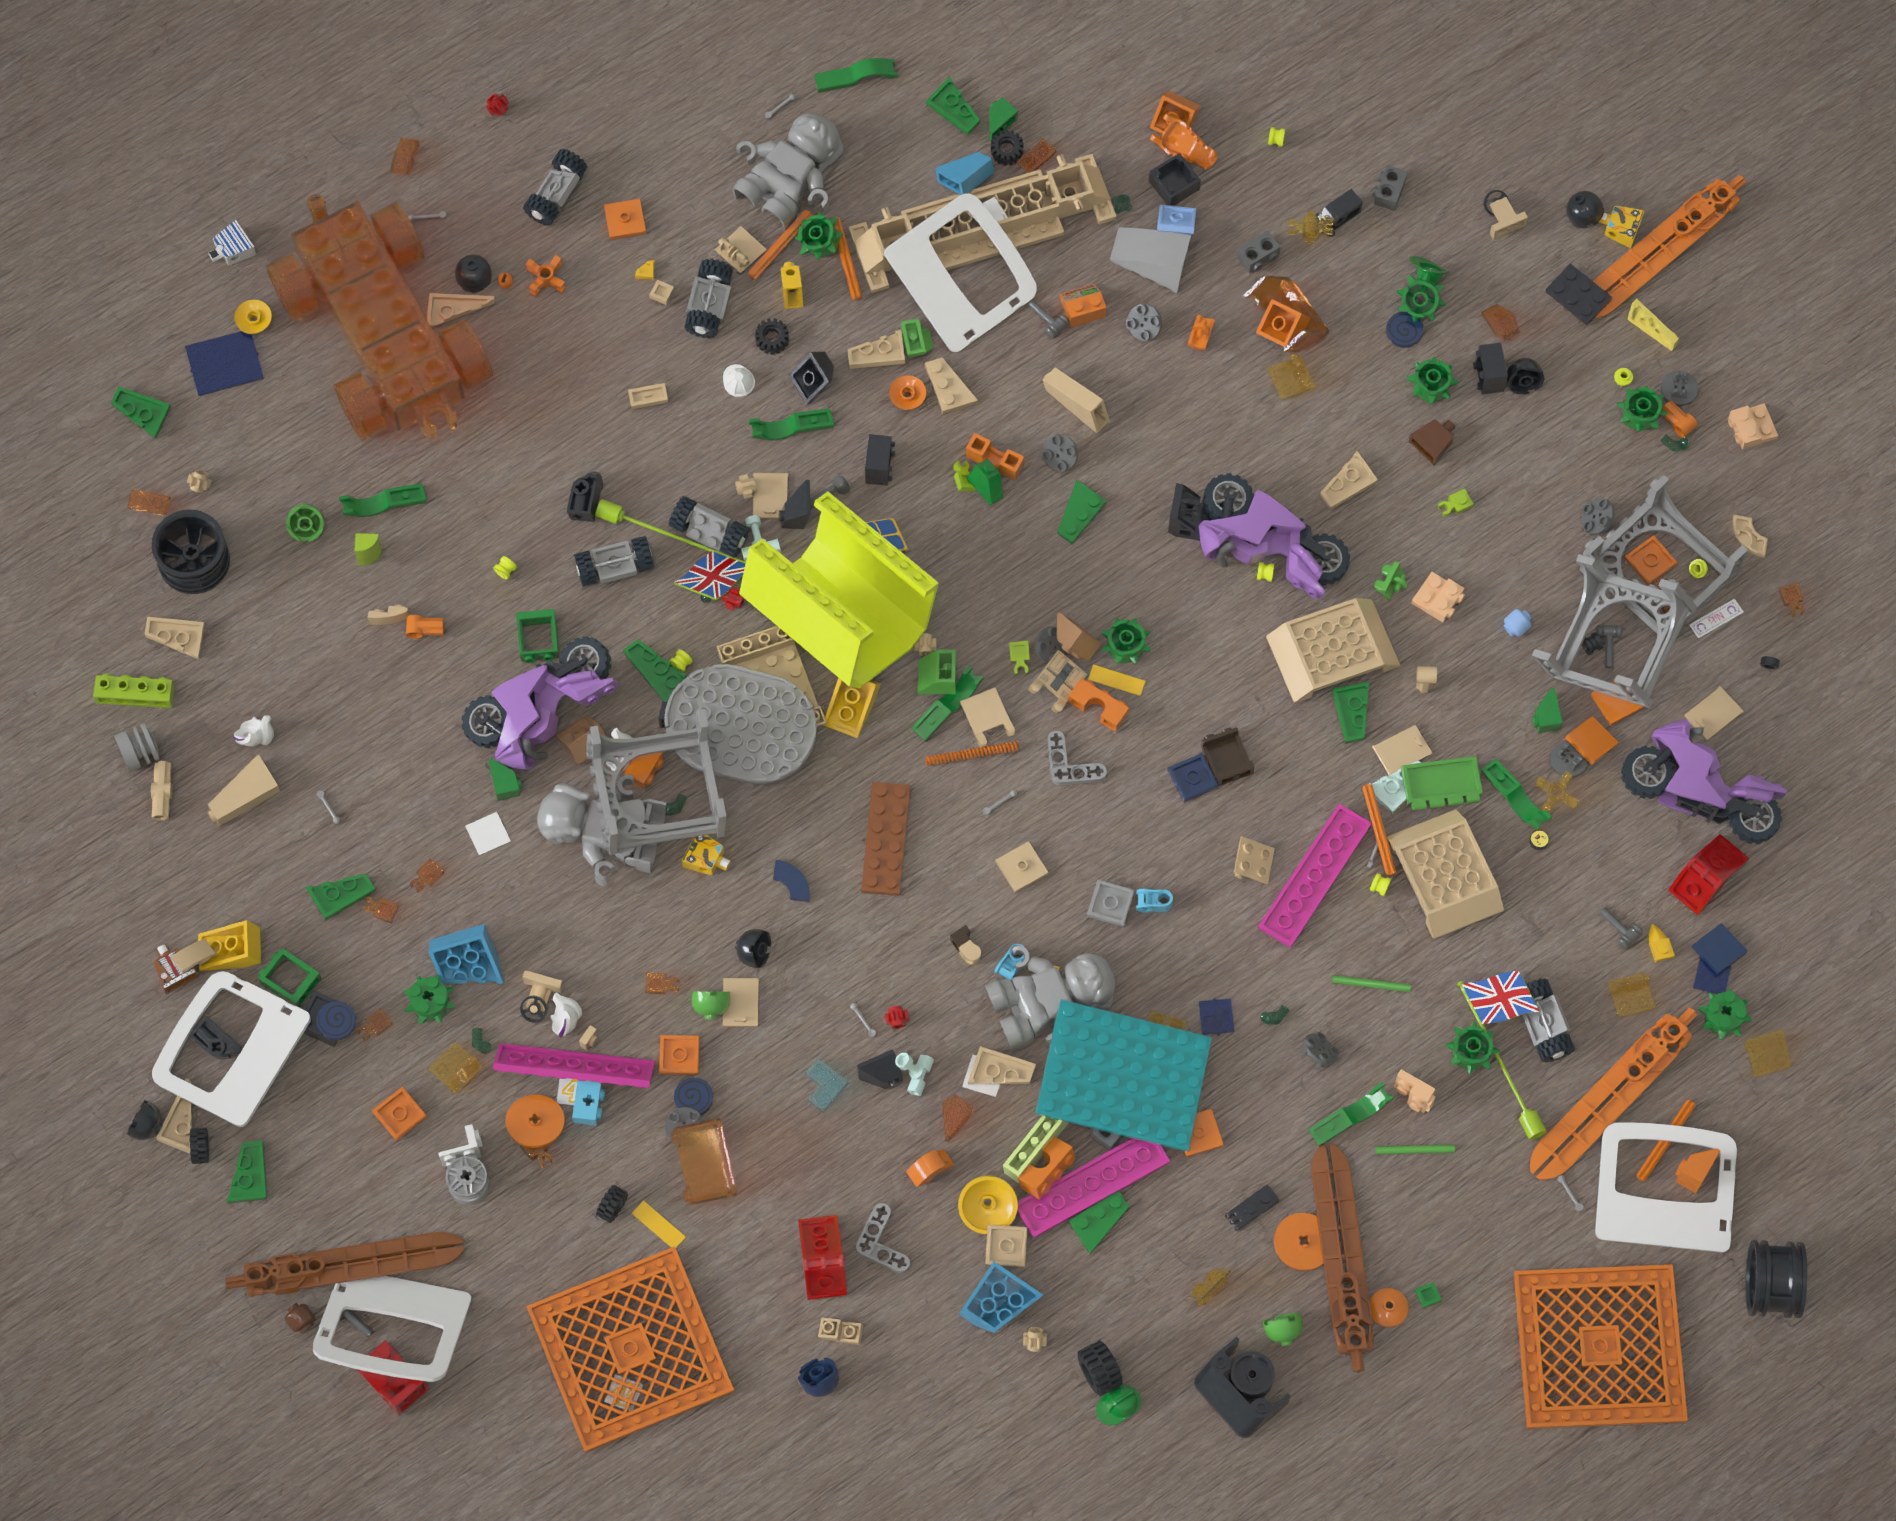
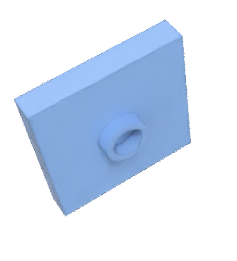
M1160 205L1157 230L1194 234L1196 208Z

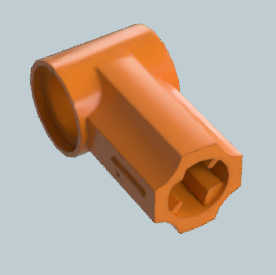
M1673 401L1666 403L1662 408L1668 412V415L1662 416L1673 425V430L1679 437L1684 438L1698 426L1696 419L1688 413L1685 414Z
M420 615L407 616V637L418 639L423 637V635L443 636V618H423Z

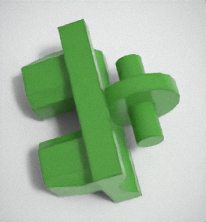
M1394 561L1393 565L1384 564L1381 573L1386 579L1385 581L1381 579L1376 580L1374 588L1377 592L1382 593L1385 599L1390 600L1394 591L1399 592L1400 588L1406 589L1408 583L1405 581L1406 575L1403 574L1404 571L1400 568V562Z

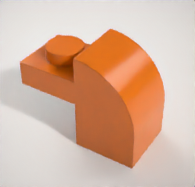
M934 1149L913 1163L906 1173L915 1186L919 1187L930 1183L937 1174L951 1169L955 1164L944 1149L939 1151Z

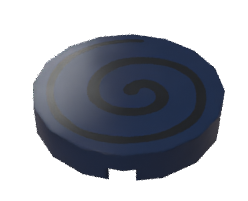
M1408 312L1394 314L1388 320L1386 326L1388 339L1395 346L1401 348L1414 346V344L1421 340L1423 334V324L1420 318L1414 322L1413 316Z
M339 1001L330 1002L319 1010L316 1018L317 1027L325 1038L342 1040L354 1031L356 1016L352 1008L346 1003Z
M692 1077L685 1079L675 1089V1105L677 1109L681 1107L692 1108L701 1116L712 1105V1089L707 1082L700 1078Z

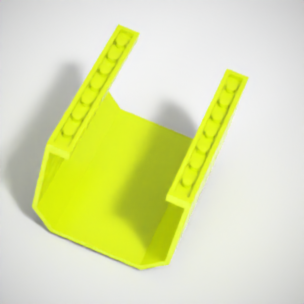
M826 492L815 500L814 506L821 511L816 537L802 557L791 563L763 538L749 547L739 594L849 687L861 688L908 653L927 629L939 583L836 497Z

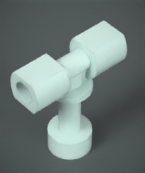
M752 515L745 519L746 526L753 533L754 541L751 543L752 545L762 539L759 530L761 520L758 515ZM778 539L767 541L781 553ZM749 547L741 548L745 562Z
M900 1053L896 1057V1065L902 1070H909V1075L912 1079L907 1091L912 1095H922L926 1084L923 1081L926 1072L930 1073L934 1062L932 1057L920 1055L915 1065L913 1064L912 1057L907 1053Z

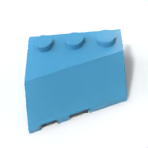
M485 924L430 940L428 952L442 983L466 984V982H478L479 984H486V982H497V984H504L499 956Z
M993 1262L958 1315L979 1328L995 1333L1041 1298L1043 1294L996 1262Z

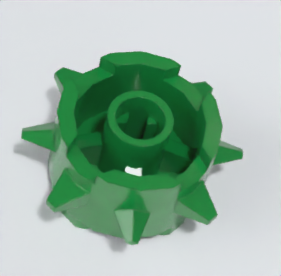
M819 212L818 215L810 216L809 220L803 219V226H800L798 235L795 236V239L799 240L803 245L800 254L810 253L816 257V260H819L820 257L833 255L837 251L840 237L843 236V233L839 232L835 227L838 218L834 217L828 220L822 215V212Z
M1426 273L1424 278L1414 279L1411 275L1407 276V287L1396 291V293L1402 296L1403 303L1398 310L1400 312L1407 311L1413 316L1414 322L1419 317L1423 318L1425 316L1432 321L1435 320L1434 311L1436 308L1446 306V303L1440 299V291L1444 285H1436L1430 280L1429 273ZM1423 294L1426 300L1420 302L1417 295Z
M1432 357L1431 361L1428 359L1421 364L1415 362L1417 367L1416 373L1407 376V380L1413 383V396H1418L1430 404L1440 401L1445 397L1450 399V387L1458 384V380L1451 376L1453 366L1447 365L1441 360L1438 362L1436 357Z
M1647 385L1639 387L1635 391L1629 388L1626 389L1627 398L1625 402L1617 403V406L1623 408L1621 422L1625 423L1628 427L1636 429L1637 432L1652 428L1658 429L1657 421L1659 416L1668 415V412L1662 409L1663 394L1656 395L1655 391L1649 389Z
M1115 618V623L1111 626V629L1102 630L1101 632L1107 638V645L1102 648V651H1108L1111 657L1115 659L1116 664L1129 662L1137 664V659L1142 656L1143 652L1151 651V648L1145 644V639L1151 632L1144 631L1141 625L1137 624V618H1134L1132 621Z
M440 975L426 978L418 976L417 982L410 989L404 990V994L410 1000V1005L405 1009V1012L413 1011L419 1018V1024L421 1025L426 1020H437L441 1023L446 1011L455 1008V1005L450 1002L448 996L454 990V987H445L440 981Z
M1731 989L1716 995L1709 992V1004L1698 1009V1011L1705 1015L1703 1029L1709 1028L1713 1033H1718L1720 1040L1724 1036L1734 1033L1742 1036L1740 1030L1742 1023L1752 1021V1018L1746 1014L1745 1005L1748 1001L1746 999L1742 1000Z
M1473 1022L1472 1026H1468L1464 1030L1455 1027L1456 1037L1454 1042L1446 1043L1445 1045L1452 1049L1453 1060L1451 1064H1457L1467 1069L1469 1074H1472L1473 1070L1483 1067L1490 1069L1489 1058L1491 1054L1499 1053V1049L1493 1047L1492 1036L1494 1032H1485L1483 1028L1477 1027L1476 1022Z

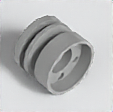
M145 723L140 724L143 731L141 734H138L136 727H133L134 737H130L126 731L114 735L129 772L141 767L140 758L142 757L150 764L149 754L153 755L155 761L160 760L156 741Z
M470 1156L457 1158L450 1163L446 1170L445 1178L449 1192L454 1200L464 1205H473L483 1200L489 1192L490 1186L483 1163ZM467 1175L470 1180L466 1181L464 1176Z

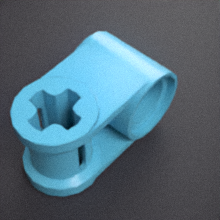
M1139 889L1136 891L1138 895L1136 911L1168 912L1173 907V896L1168 890ZM1162 898L1169 900L1166 904H1162L1159 901Z
M1014 944L1010 947L1004 958L996 966L994 973H999L1010 980L1017 976L1019 970L1015 969L1016 962L1024 961L1025 956L1023 955L1020 958L1013 957L1012 948L1023 946L1021 944Z

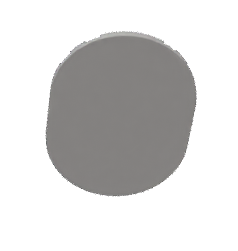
M717 664L704 669H698L689 674L673 690L665 709L666 733L695 729L697 710L705 709L709 725L707 741L714 775L745 783L766 784L788 777L805 763L813 750L816 740L817 722L813 707L807 696L795 684L782 677L736 665ZM699 746L674 750L685 763L697 770L703 771Z

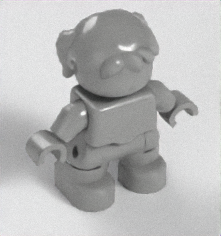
M817 113L802 114L793 122V126L788 133L789 144L785 141H780L779 143L767 141L757 144V147H755L751 142L743 141L736 148L738 154H743L745 151L751 152L747 156L748 165L753 164L757 156L765 158V160L758 163L749 174L737 181L732 188L735 199H738L743 193L751 200L752 205L756 207L763 198L767 202L762 207V212L765 214L768 210L777 216L782 222L784 231L796 220L807 187H809L811 192L808 197L809 205H813L816 199H822L821 205L823 210L827 211L829 208V199L824 191L822 172L843 153L844 145L841 142L835 124Z
M627 774L623 775L618 781V788H615L617 801L623 811L640 823L649 825L664 824L666 802L652 799L642 801L640 799L630 800L634 798V793L632 790L626 791L623 787L625 785H632L634 777ZM567 783L557 784L553 791L540 803L537 815L539 830L548 841L556 845L562 842L574 843L582 834L583 856L595 868L596 882L601 886H606V877L600 873L604 870L610 873L613 872L614 865L605 861L603 855H609V850L604 848V833L600 827V820L603 818L602 813L597 811L596 802H599V797L597 796L596 799L591 801L589 811H587L585 800L590 798V793L582 792ZM612 794L608 795L609 798L614 797ZM621 798H623V799H629V800H630V801L619 802V801L621 800ZM612 811L615 817L619 815L618 811ZM625 819L619 820L616 823L617 829H624L627 826V821ZM632 825L629 832H631L632 829H637V827L635 825ZM657 843L617 849V854L609 856L618 862L635 867L637 871L650 874L655 860Z
M1015 946L1012 948V952L1015 955L1022 954L1025 956L1024 961L1016 962L1015 969L1023 970L1028 967V970L1035 974L1031 976H1018L1011 978V980L993 981L984 985L996 1014L1007 1010L1009 1007L1012 1008L1014 1016H1009L999 1020L1004 1030L1011 1052H1015L1031 1044L1055 1023L1061 999L1070 1002L1074 999L1077 1004L1101 1010L1110 1009L1114 1002L1113 994L1116 988V979L1109 963L1104 958L1093 953H1084L1075 957L1066 964L1064 971L1060 974L1059 970L1054 968L1049 960L1035 956L1031 958L1025 947ZM1052 1033L1047 1036L1046 1042H1051Z

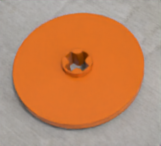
M528 1095L518 1099L510 1106L506 1114L505 1124L509 1136L516 1143L525 1147L539 1148L553 1143L561 1135L564 1129L565 1117L562 1108L553 1099L544 1095ZM533 1119H537L536 1124H533Z
M1295 1213L1283 1219L1278 1225L1274 1234V1247L1278 1257L1287 1266L1300 1271H1310L1324 1264L1317 1216L1309 1213ZM1304 1238H1306V1239H1307V1242H1306L1307 1244H1303V1246H1302V1245L1300 1244V1242H1301V1240H1303Z

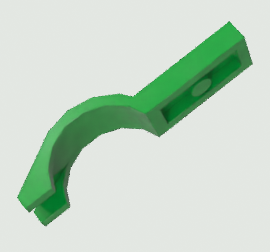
M868 58L858 61L850 67L815 73L814 78L817 91L821 93L855 86L861 79L870 76H884L888 79L897 78L898 73L894 71L893 67L895 61L894 59Z
M830 408L793 413L791 416L775 422H764L759 418L748 420L749 425H752L753 429L752 438L763 440H780L793 436L796 433L834 427Z
M420 483L384 489L378 495L363 499L353 498L350 495L339 496V501L343 503L344 510H342V514L344 516L370 517L383 513L388 509L426 503V496L423 484Z
M970 665L962 672L959 681L956 683V694H946L941 699H937L911 727L925 742L951 714L962 707L960 701L970 698L984 679L981 675L977 677L971 672L973 668Z
M1494 759L1481 769V773L1507 799L1513 811L1525 823L1538 830L1542 823L1552 819V816L1546 810H1540L1530 801L1522 785L1497 759Z
M1384 1082L1376 1085L1362 1099L1350 1106L1339 1109L1308 1129L1319 1147L1351 1126L1368 1119L1393 1100V1096H1388L1384 1090Z

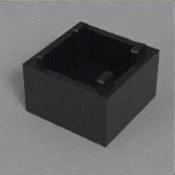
M1180 153L1149 172L1150 184L1169 206L1178 204L1200 190V178Z
M1501 343L1479 345L1478 351H1476V360L1473 362V368L1477 369L1479 378L1477 389L1481 390L1482 395L1504 392L1508 375Z
M869 434L865 464V484L888 486V481H892V476H889V472H892V467L890 466L891 456H895V451H892V447H895L892 436Z
M314 991L305 1008V1011L311 1016V1021L303 1034L335 1047L338 1040L325 1038L317 1027L316 1018L319 1010L324 1005L336 1002L337 1000Z

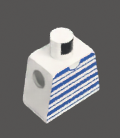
M236 220L213 238L216 249L208 253L213 262L223 257L228 265L256 255L253 244Z

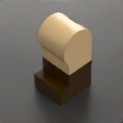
M965 925L950 935V942L966 963L976 965L981 960V949L972 943L969 938L970 930Z

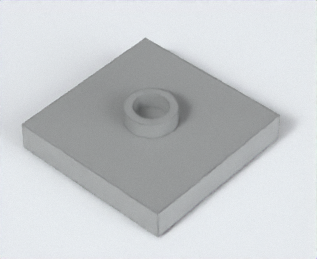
M1097 880L1087 917L1124 927L1135 890Z

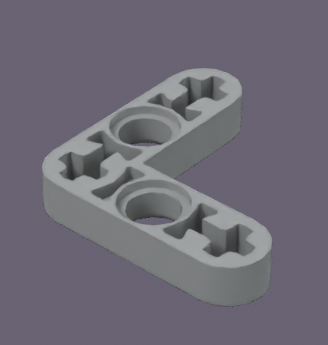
M1055 730L1048 735L1050 771L1054 784L1063 786L1099 783L1105 780L1107 769L1103 764L1068 765L1064 734ZM1054 737H1058L1059 748L1055 749V742L1051 741L1054 740ZM1055 754H1061L1064 759L1061 762H1055L1052 757ZM1088 769H1090V773H1091V774H1090V778H1087V775H1088V771H1087V770H1088ZM1096 769H1099V771L1103 773H1101L1100 776H1097L1095 772ZM1081 770L1085 775L1083 778L1077 779L1074 776V772ZM1068 771H1071V779H1068ZM1058 772H1061L1063 775L1061 780L1057 777Z
M879 1203L873 1208L859 1237L856 1251L859 1256L896 1273L904 1274L910 1268L909 1258L878 1243L891 1216L890 1207L885 1203ZM883 1208L885 1209V1213L887 1215H882L879 1223L877 1221L879 1217V1213L877 1211H881ZM875 1225L879 1228V1232L876 1235H871L868 1233V1228ZM867 1238L870 1239V1242L868 1244V1248L870 1250H865V1252H862V1247L860 1246H864L866 1244ZM886 1251L889 1257L887 1260L881 1261L877 1257L878 1253ZM892 1255L895 1256V1261L900 1262L901 1260H904V1264L906 1266L898 1268V1264L894 1261H892V1265H890L889 1263L892 1260Z

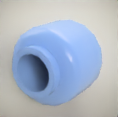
M1515 609L1505 617V625L1503 627L1512 637H1521L1531 628L1530 619L1532 617L1526 610Z

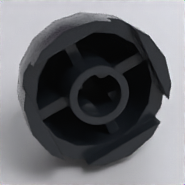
M1577 192L1567 203V216L1572 225L1577 228H1588L1587 225H1595L1603 217V203L1593 192Z
M467 255L460 259L456 265V282L466 292H480L491 283V266L480 255Z
M1530 358L1517 359L1510 364L1507 370V384L1510 390L1516 394L1526 395L1529 394V390L1535 389L1536 391L1543 385L1545 380L1541 366Z
M761 929L745 931L735 944L739 960L752 968H762L766 964L770 953H766L767 948L771 947L769 932Z
M144 1100L126 1135L137 1140L149 1139L154 1133L158 1135L163 1125L160 1123L161 1113L158 1107Z

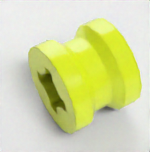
M1271 127L1268 145L1277 144L1279 147H1282L1285 129L1277 130L1275 127Z
M502 556L500 563L496 564L493 569L500 577L508 580L510 573L515 571L517 566L509 558Z
M1259 562L1257 580L1266 579L1268 582H1272L1274 564L1270 563L1267 565Z
M679 649L676 652V656L671 658L669 662L673 667L684 673L687 665H691L693 660L687 653Z
M1377 873L1370 891H1377L1380 895L1385 896L1391 878H1383L1381 874Z

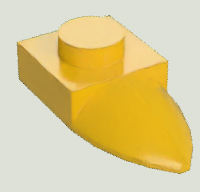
M1652 924L1648 940L1655 963L1674 958L1675 954L1669 938L1666 937L1659 927Z

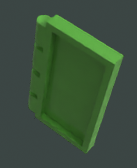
M1476 756L1401 766L1407 804H1411L1412 810L1426 809V802H1428L1429 808L1445 807L1444 799H1446L1447 806L1463 804V797L1466 804L1480 802L1479 795L1483 794Z

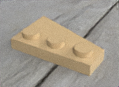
M901 329L895 331L893 335H884L872 343L866 342L848 349L849 369L905 364Z
M1356 451L1350 461L1342 467V470L1321 491L1320 496L1331 510L1375 485L1378 479L1359 452Z
M980 1046L968 1084H1030L1036 1064Z

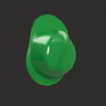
M1411 256L1409 258L1410 262L1417 266V279L1424 278L1426 273H1429L1430 280L1438 285L1443 274L1448 273L1447 270L1440 268L1428 259L1418 256Z
M1122 1385L1110 1391L1096 1405L1098 1419L1106 1425H1117L1139 1410L1141 1396L1135 1388L1128 1385Z

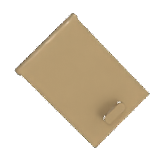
M753 473L757 490L753 495V515L760 516V519H778L779 510H782L784 503L787 501L789 474Z
M1719 686L1718 689L1686 713L1684 717L1694 728H1704V732L1701 735L1708 741L1739 715L1743 714L1744 711Z
M1416 725L1372 746L1388 775L1401 769L1402 765H1408L1417 760L1421 761L1433 754Z
M723 978V992H730L729 1007L723 1013V1027H758L759 978Z

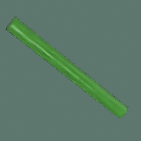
M1333 975L1332 983L1404 992H1410L1411 984Z
M1455 1145L1376 1146L1375 1153H1455Z

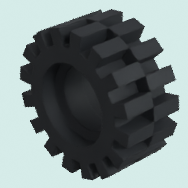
M1004 130L1003 134L1002 131H999L998 135L995 134L994 139L991 140V156H993V160H998V164L1003 162V166H1007V163L1011 166L1013 161L1018 163V159L1021 160L1024 150L1022 137H1019L1018 133L1014 135L1012 130L1010 133H1008V130ZM1004 143H1010L1014 146V150L1006 153L1001 151L1000 146Z
M770 318L767 319V322L761 321L762 325L758 324L755 331L757 347L759 346V349L761 351L764 350L766 354L770 351L771 355H774V351L779 354L780 349L784 351L789 341V331L786 324L783 325L781 320L777 322L776 318L773 321ZM775 331L779 334V339L774 342L767 341L765 338L766 333Z
M207 1128L190 1129L191 1163H209Z
M615 1184L612 1185L608 1192L605 1193L604 1198H602L596 1211V1216L608 1223H612L618 1216V1213L621 1212V1208L627 1200L628 1192Z

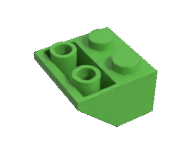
M935 650L918 660V694H956V650Z

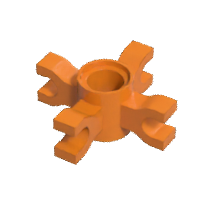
M555 255L549 265L541 266L531 259L525 264L527 266L526 270L538 277L529 286L531 295L536 297L543 287L548 288L551 286L561 294L566 289V286H564L565 282L554 276V273L563 265L560 257ZM545 274L550 275V276L547 277V278H543V277H542V276L545 275Z

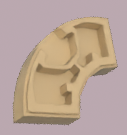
M1733 515L1732 527L1738 542L1748 549L1750 553L1765 558L1768 538L1761 536L1755 531L1752 518Z

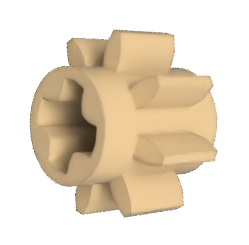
M195 470V472L189 474L187 483H190V489L202 493L207 488H210L212 480L209 479V474L203 470Z
M747 474L739 476V481L735 482L737 494L743 495L744 499L753 497L752 492L757 491L754 478H749Z
M923 633L914 645V651H918L920 656L932 653L933 650H937L936 638L932 639L931 634Z
M1031 1327L1028 1329V1332L1023 1334V1345H1027V1349L1030 1351H1041L1042 1346L1047 1345V1333H1043L1042 1328Z

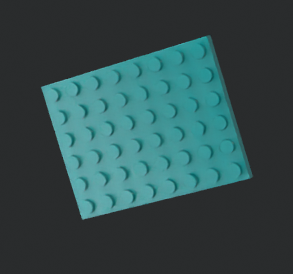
M1061 999L1058 1005L1035 1114L1187 1152L1189 1150L1212 1037Z

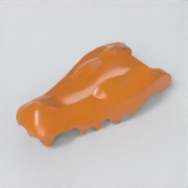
M1165 113L1163 119L1169 122L1161 136L1153 133L1150 140L1155 142L1170 156L1180 153L1187 162L1196 163L1204 170L1211 168L1217 160V153L1207 146L1185 121Z

